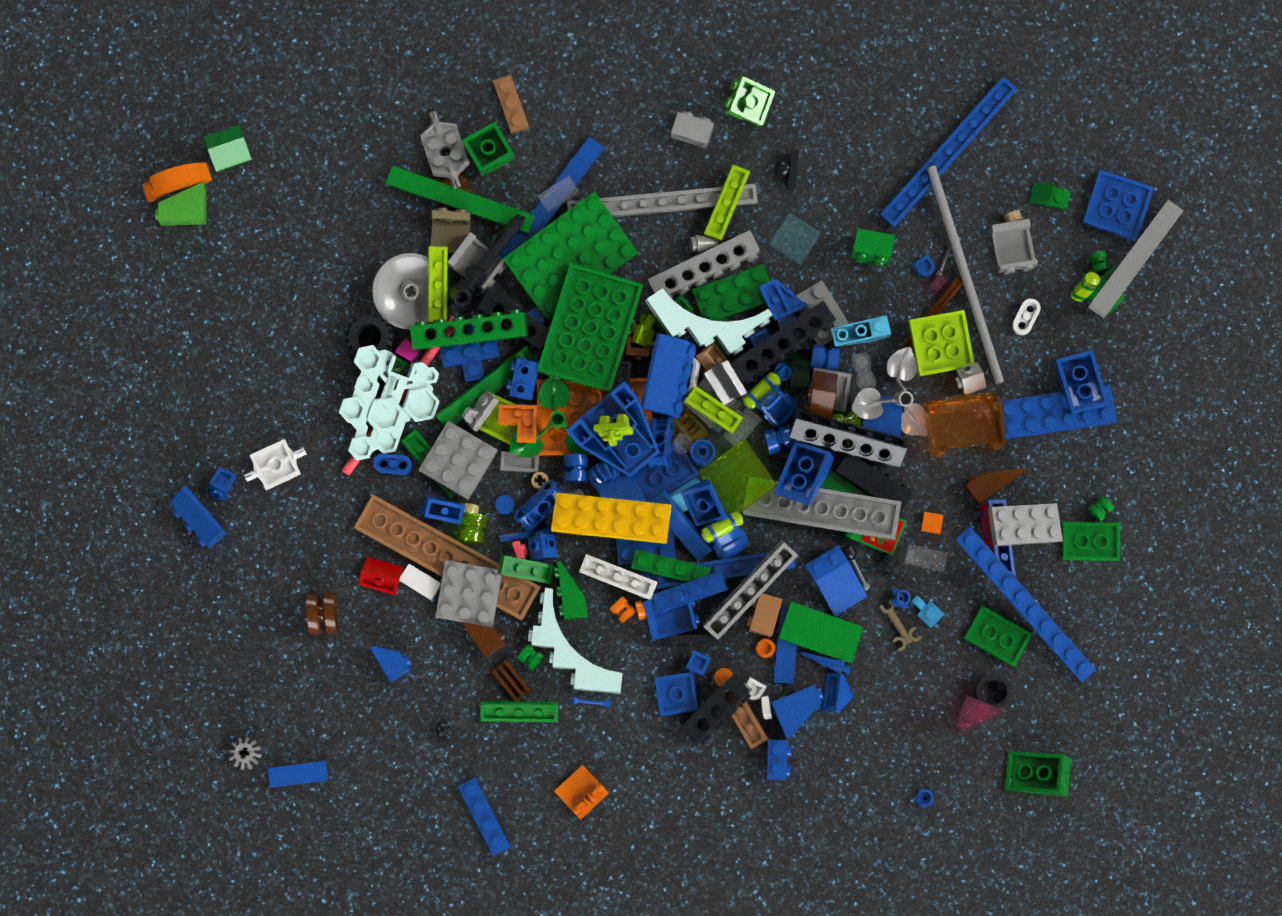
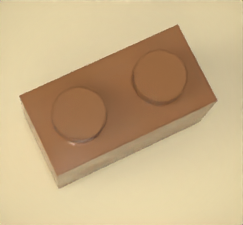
M762 593L753 602L752 608L756 609L754 616L750 615L747 626L750 627L749 632L771 638L783 599Z

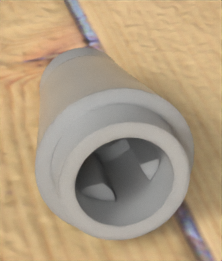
M695 235L690 237L691 252H696V254L718 246V240L709 236Z

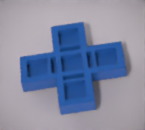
M471 324L467 325L464 329L466 335L472 334L474 330ZM497 340L440 349L443 368L462 365L466 383L476 382L484 377L481 361L500 358Z

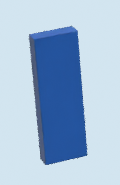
M326 761L268 768L270 788L329 780Z

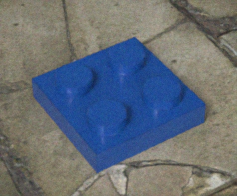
M693 672L654 678L660 717L698 710Z

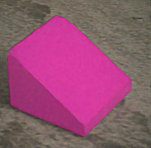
M405 338L395 351V354L413 363L420 350H413L412 341Z

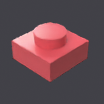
M519 540L512 542L516 557L526 559L525 555H528L525 544L521 545Z

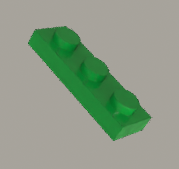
M501 555L497 574L551 584L555 565Z

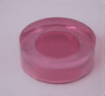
M940 275L931 283L930 289L937 293L945 286L948 279L944 275Z

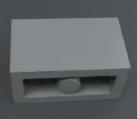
M678 112L671 131V138L707 149L714 123L706 117H693V114L690 112Z

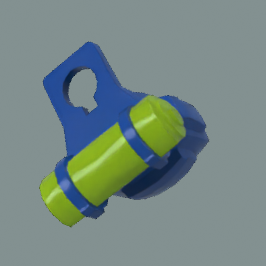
M770 371L750 391H747V394L742 399L746 407L751 409L757 407L763 412L762 417L771 426L779 428L796 412L797 403L790 394L782 392L779 387L781 383L779 376Z
M736 510L728 513V518L725 520L708 523L707 527L703 528L701 532L703 539L708 543L711 542L718 557L723 559L739 553L748 546V538L744 530L739 527L743 524V517Z

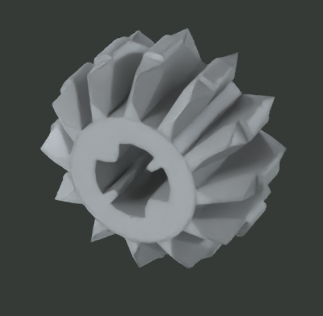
M246 737L244 743L241 738H238L239 745L232 742L231 745L235 747V750L229 749L228 752L234 754V756L229 758L230 761L236 760L233 765L234 767H238L241 763L240 768L244 770L246 764L249 769H252L251 762L256 765L259 764L255 757L261 758L262 755L256 753L261 750L260 746L254 747L257 741L253 740L249 744L250 738ZM247 748V751L250 752L249 756L247 755L245 759H242L243 756L240 755V753L244 752Z

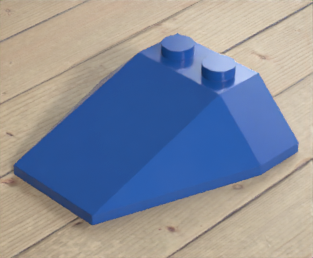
M625 381L566 430L578 446L629 477L633 476L660 453L640 401ZM618 414H626L629 417V425L633 428V435H623V439L618 440L616 446H610L608 441H603V437H600L598 432L593 430L594 425L598 424L600 416H610L612 423H616Z

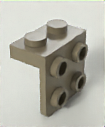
M446 208L432 210L431 246H448V253L454 254L470 233L471 214L463 209H457L456 212L448 211Z

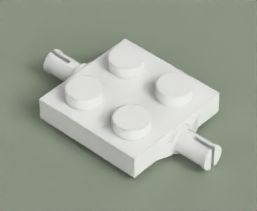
M283 439L251 454L250 457L254 464V471L244 474L246 481L248 482L258 477L262 481L265 490H269L301 475L296 459L307 455L304 447L293 452L288 447L286 440Z

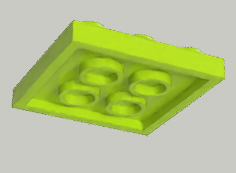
M965 310L908 320L918 377L952 371L974 363Z

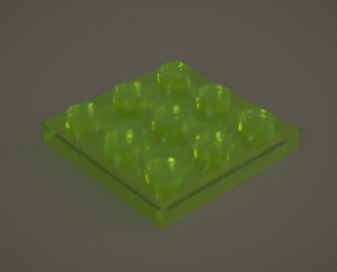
M746 439L740 441L699 472L703 480L708 479L712 483L726 514L732 513L735 510L741 513L777 486Z

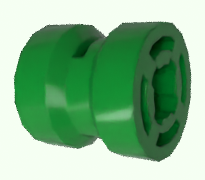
M1105 250L1094 252L1087 256L1088 261L1092 264V272L1100 274L1111 269L1110 264L1106 261L1107 254Z
M1101 495L1097 502L1091 504L1087 510L1097 521L1101 522L1105 515L1114 509V506L1107 498Z
M528 644L517 659L525 662L528 668L533 671L544 655L536 652L534 647Z

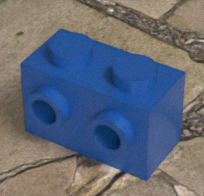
M517 356L516 361L512 360L510 371L513 372L512 379H508L506 390H509V396L532 400L539 360Z
M788 740L767 741L766 780L786 781L787 776H790L791 765H787V757H791V745H788Z

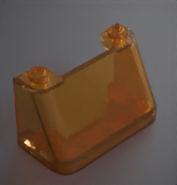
M981 393L922 403L930 456L941 458L948 453V449L985 444L991 450H998L1006 446L1003 404L996 393Z

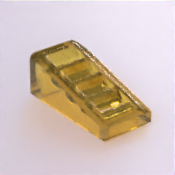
M683 404L681 414L683 412L686 414L679 420L673 418V422L693 444L698 440L704 439L708 432ZM688 418H690V420H689L687 423H685L684 425H682V423H683L684 421H686ZM695 424L691 430L687 431L688 428Z

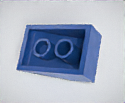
M1093 350L1055 360L1053 365L1058 382L1072 415L1109 405Z
M795 440L774 494L810 506L833 463L834 457L831 452Z
M839 545L804 567L834 616L839 615L868 597Z

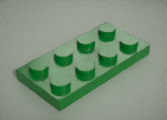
M764 264L692 289V293L702 318L718 321L765 305L758 287L770 282Z

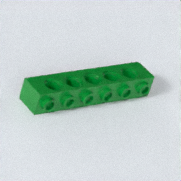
M511 310L506 315H502V312L490 313V317H483V314L472 315V319L464 320V317L452 318L453 321L445 322V319L433 320L434 324H426V321L415 322V326H410L412 349L423 350L528 337L526 313H521V310ZM505 320H510L512 324L508 330L502 328V323ZM487 322H491L493 326L490 332H485L483 329L484 324ZM471 324L474 328L473 333L466 335L464 329L467 325ZM448 327H453L455 330L452 337L446 336V329ZM430 329H434L436 336L429 340L427 332Z

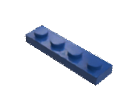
M718 571L653 594L651 603L654 614H660L728 590L723 572Z
M473 778L459 785L458 788L492 855L495 856L510 848L477 780Z

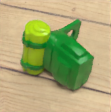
M1112 267L1101 277L1094 272L1084 275L1081 281L1074 286L1071 298L1079 302L1087 298L1093 301L1108 281L1106 278L1115 268ZM1123 295L1119 297V299L1116 301V303L1113 305V307L1110 309L1107 315L1111 313L1113 310H1115L1123 302V300L1125 299Z

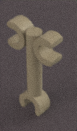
M889 600L891 608L886 610L883 605H880V610L888 614L901 637L894 638L892 642H902V647L898 649V652H901L905 649L906 645L920 641L922 636L918 638L912 636V632L917 629L916 627L911 628L907 633L894 611V606L891 604L892 600Z

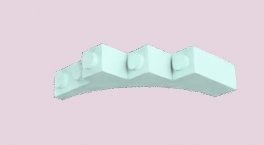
M663 288L645 300L668 336L679 338L687 333L685 331L687 329L699 347L703 344L707 347L715 341L713 338L715 337L727 355L731 353L736 355L742 351V345L746 343L742 336L746 339L755 332L753 329L759 325L762 328L769 323L770 320L768 318L772 316L770 310L767 309L754 317L739 321L723 322L708 320L683 309L670 298Z
M545 588V593L541 592L540 596L543 612H539L538 623H541V626H533V630H529L528 642H532L531 645L533 647L554 649V652L550 651L549 663H553V668L576 670L575 673L571 674V685H574V690L620 694L622 673L606 670L592 664L569 645L561 633L555 618L553 589Z

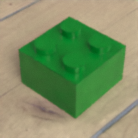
M496 122L462 140L465 150L481 177L514 160V153Z
M857 228L851 259H855V262L863 264L866 261L872 262L873 265L878 267L889 265L895 235Z

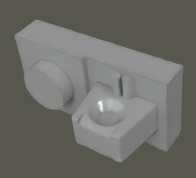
M486 390L479 397L475 407H467L461 416L477 432L499 400Z

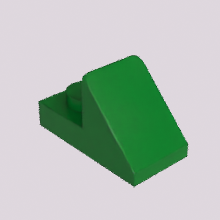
M1034 183L1029 202L1066 211L1071 191L1054 187L1055 183Z

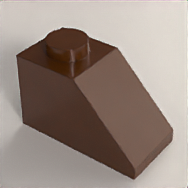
M471 623L464 624L465 629L485 659L505 646L503 641L506 639L500 630L496 632L492 627Z

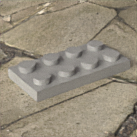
M1057 503L988 508L993 547L1058 543L1063 541Z

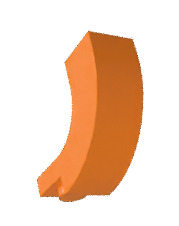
M191 163L149 177L150 180L142 184L147 202H154L170 192L191 188L199 183L206 184L212 181L207 163Z

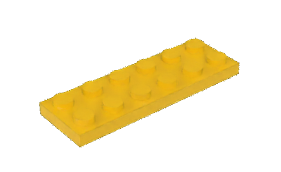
M556 493L551 531L667 544L671 505Z

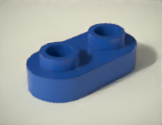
M379 454L373 462L375 470L381 474L407 475L412 469L411 460L404 455ZM386 461L387 466L381 467L380 463ZM405 463L406 467L405 469H400L399 465Z

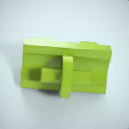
M618 414L616 423H612L610 416H600L598 424L594 425L593 429L598 432L600 437H603V441H608L610 446H616L618 440L623 439V435H633V428L629 425V417L626 414Z

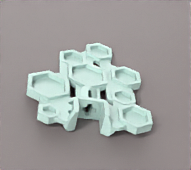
M373 345L357 349L353 362L361 372L357 377L352 397L344 398L338 411L346 422L351 423L357 430L348 448L349 453L356 460L370 458L371 453L377 449L382 454L395 452L405 423L409 422L411 418L415 422L434 419L440 402L432 393L433 387L430 385L431 383H436L439 376L434 367H428L422 362H413L407 377L391 372L396 359L392 352L387 350L378 351ZM380 376L385 382L381 397L375 399L380 385L377 379ZM404 389H408L403 406L401 408L399 403ZM367 421L373 427V431L371 433V436L367 437L366 435L368 426L366 425Z

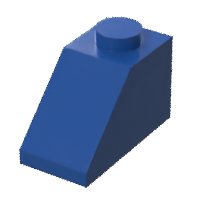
M424 494L420 514L427 518L461 524L465 505Z
M375 646L370 648L391 683L411 671L409 666L412 664L406 655L402 657L400 652Z

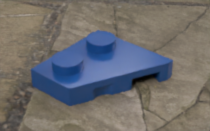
M777 279L758 287L767 308L772 313L771 317L774 322L808 307L806 302H802Z

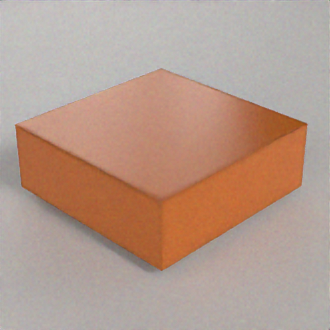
M924 512L921 531L940 535L943 515Z

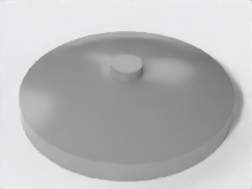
M403 253L388 259L378 269L372 284V299L380 316L391 325L410 330V326H415V322L426 321V324H431L427 323L428 257L416 253Z

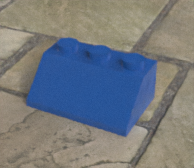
M183 486L170 502L173 506L171 511L177 518L181 516L186 521L183 525L190 533L194 530L198 535L195 539L202 547L207 545L210 549L227 534L186 486Z

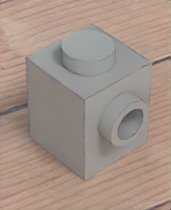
M978 362L956 369L957 377L955 382L958 389L961 388L964 394L986 388L984 373Z

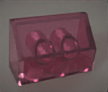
M966 696L961 700L953 722L957 724V728L967 731V729H973L996 719L1004 710Z

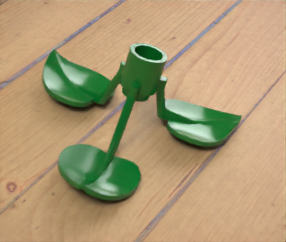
M553 376L547 378L538 394L541 406L543 408L552 407L554 411L549 419V424L537 434L536 443H517L516 430L512 436L509 448L510 453L522 458L534 457L543 449V442L539 437L549 428L560 429L564 427L565 430L568 429L565 423V415L558 411L556 407H565L569 403L571 395L567 385L559 378ZM570 435L566 437V446L572 453H589L578 446Z

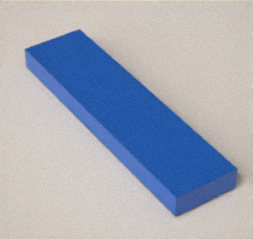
M665 490L649 501L651 503L671 505L669 528L697 561L713 550L712 546L703 539L702 534Z
M788 606L780 607L778 637ZM777 639L774 683L793 685L797 645L781 639Z

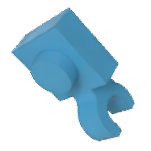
M918 595L911 601L920 610L917 616L930 628L944 615L934 603L929 601L926 605Z

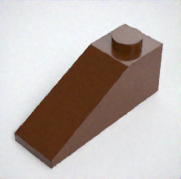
M1024 468L984 473L978 477L974 474L966 480L967 484L964 489L978 506L1024 474L1026 470Z

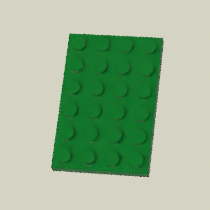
M594 191L502 259L534 304L542 312L545 319L549 320L554 316L570 263L611 274L637 255L638 251Z
M570 263L537 371L610 393L643 284Z

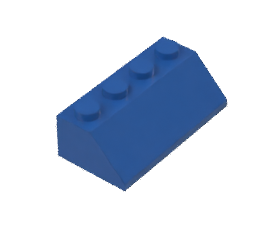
M657 333L641 401L642 409L662 417L680 418L684 396L687 392V383L691 374V366L696 353L695 344L687 340Z

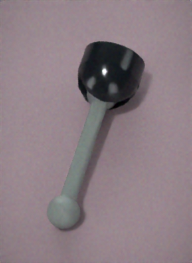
M853 545L842 552L847 560L852 562L863 584V589L868 590L870 585L866 583L855 561L857 550Z

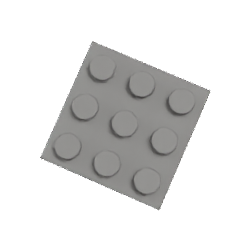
M448 421L419 468V471L469 500L498 450Z
M445 560L435 617L493 628L502 575L497 574L498 569Z

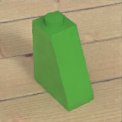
M199 183L159 202L158 209H155V218L159 221L160 225L206 224L205 184Z

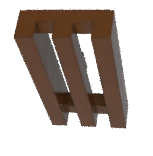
M507 660L491 671L514 701H518L531 691ZM505 666L508 667L525 689L523 692L505 671ZM501 671L519 695H514L497 672Z

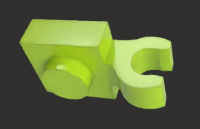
M642 313L639 318L641 324L636 325L631 342L644 349H649V343L652 341L655 332L651 329L655 316L651 314L647 316Z

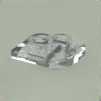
M909 544L905 563L945 572L948 553Z

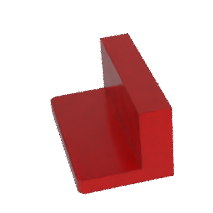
M367 557L361 570L359 585L396 595L404 567Z

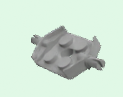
M434 111L435 119L432 112L429 113L432 124L420 137L433 176L451 179L453 188L456 189L455 181L459 188L461 184L458 175L468 167L469 160L457 125L440 122L437 112ZM443 149L451 151L448 156H442L440 153Z

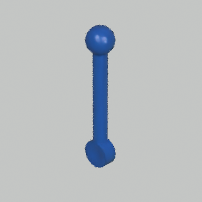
M572 697L571 699L573 704L604 705L607 708L612 704L610 700L595 701L578 699L577 697Z

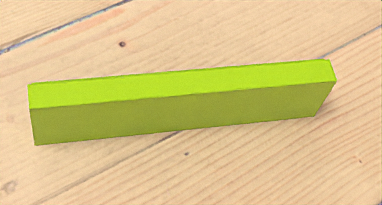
M732 165L704 235L722 241L750 171Z
M428 246L427 323H434L433 320L445 319V322H447L448 246Z

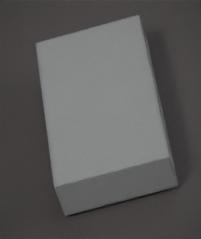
M501 451L500 471L538 472V455L522 458L508 451Z

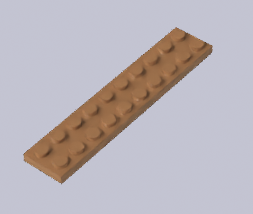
M375 495L371 496L354 526L355 530L441 577L443 576L445 560L494 569L499 568L497 562ZM502 575L497 608L523 621L541 587L527 579Z

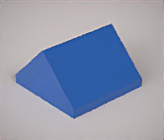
M708 479L680 492L696 526L728 518L712 483Z

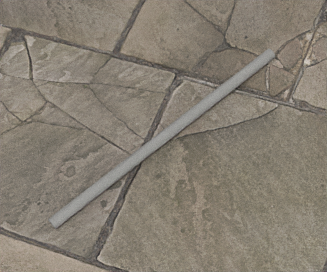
M936 165L928 167L929 178L995 385L1003 383L1004 379Z

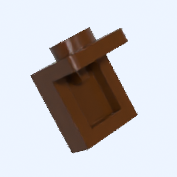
M628 336L623 351L626 353V358H631L634 362L649 360L650 349L632 348V336Z

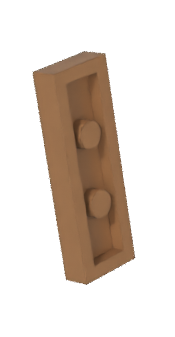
M511 75L493 80L511 134L529 129Z
M733 692L726 696L729 702H734L736 699ZM747 701L744 704L740 702L736 706L738 710L732 717L749 747L753 749L767 741L768 737Z

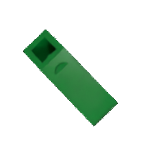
M557 561L558 567H554L555 578L560 580V586H556L558 597H562V605H559L560 616H564L565 621L587 618L585 596L562 563Z

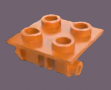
M583 765L554 791L580 820L609 794Z

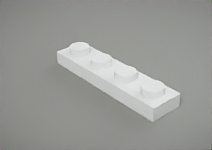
M587 554L579 571L651 600L657 582Z

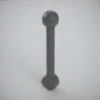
M950 242L947 244L948 249L939 271L935 273L937 278L943 276L942 271L952 250Z

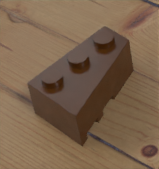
M815 370L812 387L809 386L807 398H810L809 403H805L804 411L831 418L836 397L838 374Z

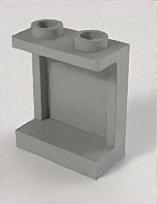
M1029 219L991 226L990 232L998 273L1004 272V275L1015 273V270L1030 271L1036 267L1038 262L1035 259Z
M470 232L449 259L447 266L459 275L466 276V267L476 264L488 247L477 240L476 236ZM500 256L487 270L486 282L480 285L477 284L480 291L483 292L485 288L489 290L495 282L493 277L496 273L500 275L506 268L505 262Z

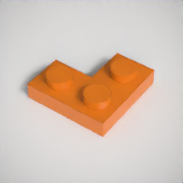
M499 404L498 424L517 425V443H536L538 405Z

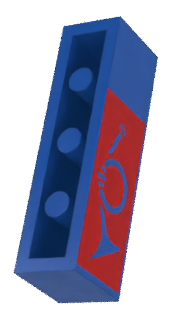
M1006 499L988 500L979 504L984 543L1012 575L1015 576L1012 545L993 547L988 508L1007 506Z

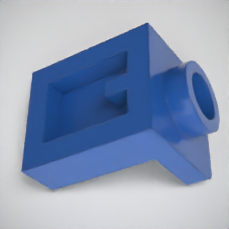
M219 467L209 483L208 494L214 499L226 501L228 491L233 485L237 474Z

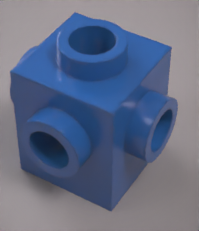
M546 531L536 532L535 536L528 538L531 561H545L558 557L555 534H547Z

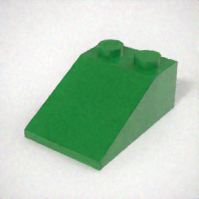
M1008 751L1005 790L1068 797L1071 758L1064 754Z

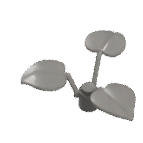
M905 347L894 352L886 365L887 374L890 377H896V382L900 386L901 391H897L893 399L880 400V393L876 389L864 388L856 395L851 410L858 417L871 420L882 415L883 406L881 403L895 402L898 406H904L903 410L905 412L902 413L901 431L913 436H928L929 420L925 409L920 404L913 403V395L906 391L907 388L900 381V379L903 381L911 380L917 372L916 359L912 348Z

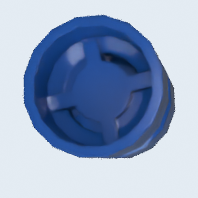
M814 344L810 369L815 367L837 371L840 348L829 347L825 349L823 345Z
M790 425L779 427L778 431L775 429L763 431L769 455L779 453L781 449L784 451L792 449L794 439L789 438Z
M704 439L694 442L690 449V460L693 465L699 468L710 466L715 456L713 444Z
M565 454L563 456V466L566 470L563 471V483H588V471L585 470L588 467V455Z

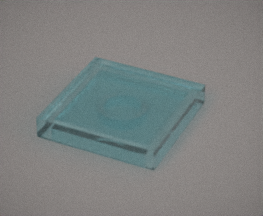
M789 213L769 246L802 265L820 237L821 232Z

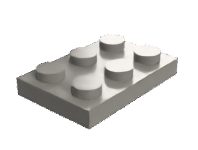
M822 280L796 295L797 298L808 305L807 308L796 312L799 317L824 301L836 318L832 322L834 324L832 328L849 324ZM811 318L809 321L810 326L818 328L819 320ZM831 328L826 332L823 329L817 332L818 337L814 339L816 345L825 346L833 341Z

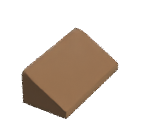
M714 342L696 355L697 360L706 371L718 363L728 360Z

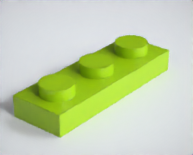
M697 386L694 387L685 400L687 405L731 434L734 433L743 420V417Z

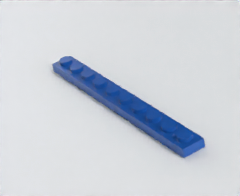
M1002 77L885 208L880 217L895 228L932 186L927 168L936 165L940 177L1018 88L1005 77Z
M968 526L954 539L1080 682L1086 680L1096 670L971 527Z

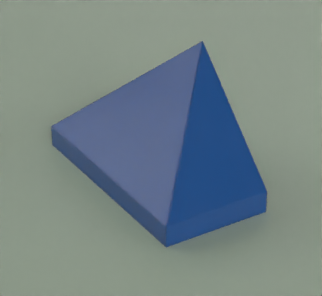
M827 673L822 712L839 713L854 696L844 674Z

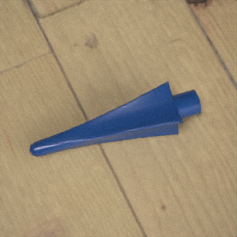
M804 651L800 652L802 656L820 663L837 674H842V672L850 674L852 667L846 666L845 661L826 658Z

